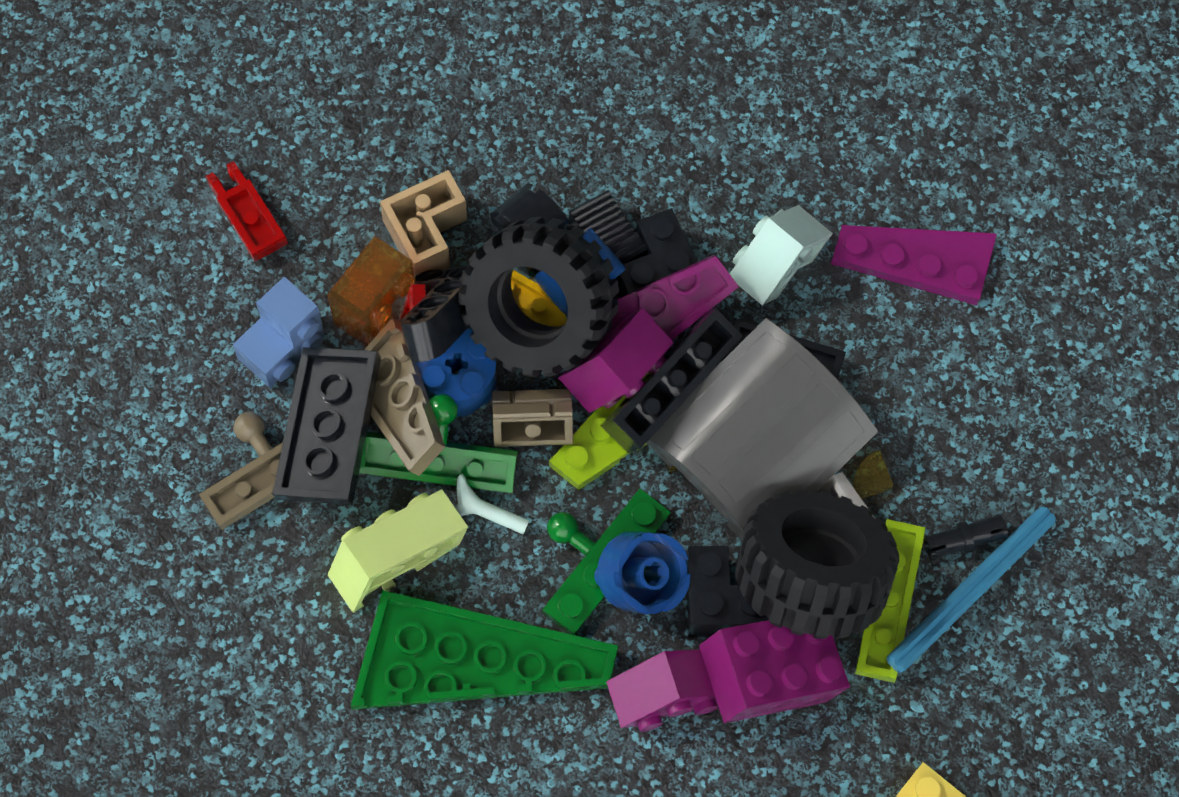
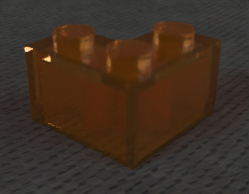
M374 236L327 294L334 325L365 346H368L393 318L391 305L399 296H406L409 287H411V284H414L413 261Z

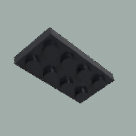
M303 347L272 493L277 500L353 505L381 362V356L377 351Z

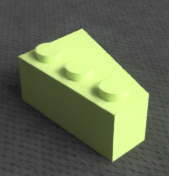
M442 489L429 496L427 493H422L412 499L406 508L398 512L394 509L388 510L380 515L374 524L364 529L361 526H357L345 533L341 538L342 542L328 572V577L354 613L364 607L362 603L364 597L380 586L384 591L392 589L396 586L392 579L413 568L418 572L457 547L462 541L468 526Z

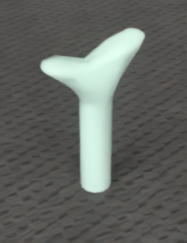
M463 473L458 476L456 488L458 503L454 507L461 517L477 514L522 535L524 534L529 520L481 500L468 485Z

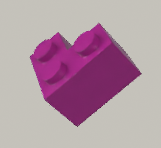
M641 308L622 319L586 358L572 369L565 370L558 379L589 413L601 406L609 409L623 395L628 399L644 386L645 382L642 378L646 373L651 374L666 361L663 354L670 348L673 342L646 310Z
M700 649L663 651L606 681L621 728L638 727L640 732H645L663 725L662 718L666 716L676 717L686 714L691 710H694L695 715H702L718 708Z

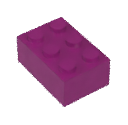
M767 620L720 629L699 645L724 723L826 703L850 688L833 635H828L826 639H815L812 634L806 633L799 636L791 633V629L784 626L778 628Z

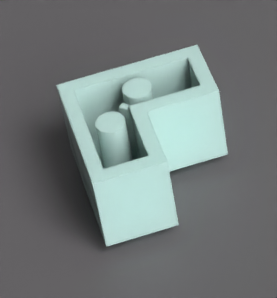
M799 205L785 211L781 209L771 217L766 215L755 226L752 232L755 238L751 244L743 246L733 258L732 262L735 264V267L730 272V275L738 286L761 305H764L778 298L799 268L813 262L833 233Z

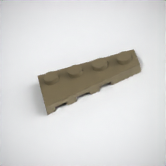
M392 318L364 349L377 351L381 356L370 415L407 469L420 476L445 448V444L416 362L410 359L401 323Z

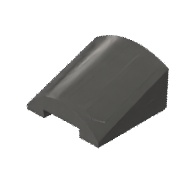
M765 318L708 374L646 443L670 468L674 465L729 521L726 525L742 541L748 517L753 510L758 508L759 504L770 497L774 499V496L789 491L790 494H795L797 490L809 489L810 493H816L878 433V430L852 395L815 356L788 333Z

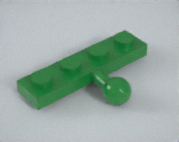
M438 394L429 400L445 448L420 476L407 469L383 433L367 432L359 471L361 474L457 486V478L463 473L471 488L513 493L518 451L447 442L449 424L455 420L458 414L456 401L447 394Z
M639 489L596 543L578 530V522L573 515L567 512L554 514L547 523L549 537L557 543H570L583 553L585 557L545 605L541 613L566 633L575 635L605 597L600 586L595 582L594 573L606 545L623 532L656 533L671 512L642 489Z

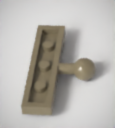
M255 412L240 414L234 421L233 430L239 440L251 443L259 457L199 494L202 502L221 531L274 498L272 493L283 442L272 448L264 436L265 423L262 417Z

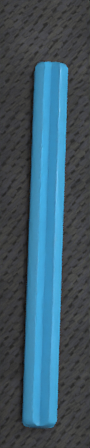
M1044 506L1033 512L887 655L888 664L898 673L907 670L1055 524V515Z

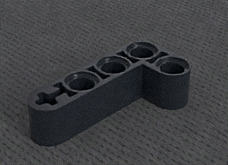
M467 266L429 270L413 277V284H425L426 296L400 321L411 361L424 362L440 357L470 326L464 325L461 313L466 310V306L459 303V290L465 286L461 282L463 270Z

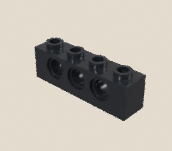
M717 309L704 314L665 355L666 361L656 371L646 375L643 379L645 382L644 386L632 397L625 398L600 426L627 453L642 448L741 340L743 335Z

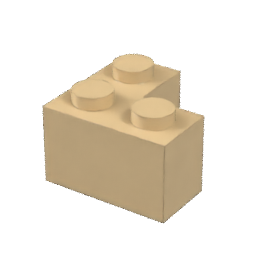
M447 170L380 201L383 222L413 277L425 271L450 267L449 248L441 232L467 221L466 200L450 171Z

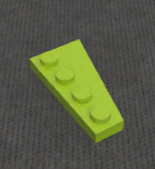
M624 395L611 408L606 409L604 406L596 409L573 434V444L563 445L549 460V467L578 490L616 466L622 458L630 454L600 426L626 398Z

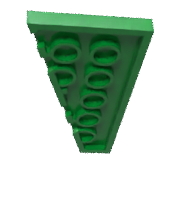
M382 590L350 707L351 710L604 689L608 688L606 681L612 677L618 645Z

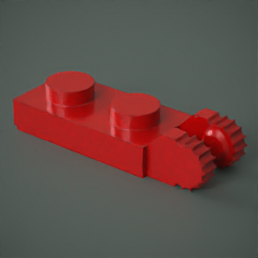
M232 161L226 165L229 177L236 184L232 189L225 191L220 179L213 172L206 175L205 178L216 196L220 208L254 262L287 245L288 242L251 181L245 179L236 163Z

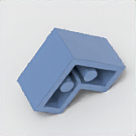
M283 277L256 302L260 319L233 343L237 359L269 388L277 381L282 382L293 373L296 367L295 364L301 358L303 347L319 348L325 336L318 306L286 277Z

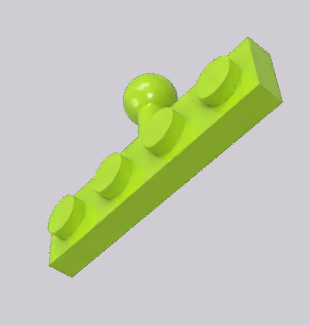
M886 519L887 532L891 531L897 544L899 564L885 609H883L881 616L876 622L863 630L855 674L895 683L898 672L888 664L886 658L905 637L926 527Z

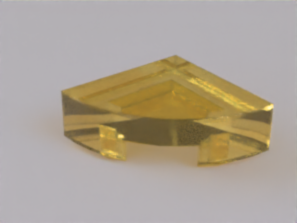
M880 450L867 456L860 463L855 473L852 486L861 499L889 491L893 487Z

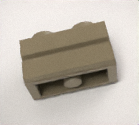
M568 389L492 391L494 447L573 444L571 392Z

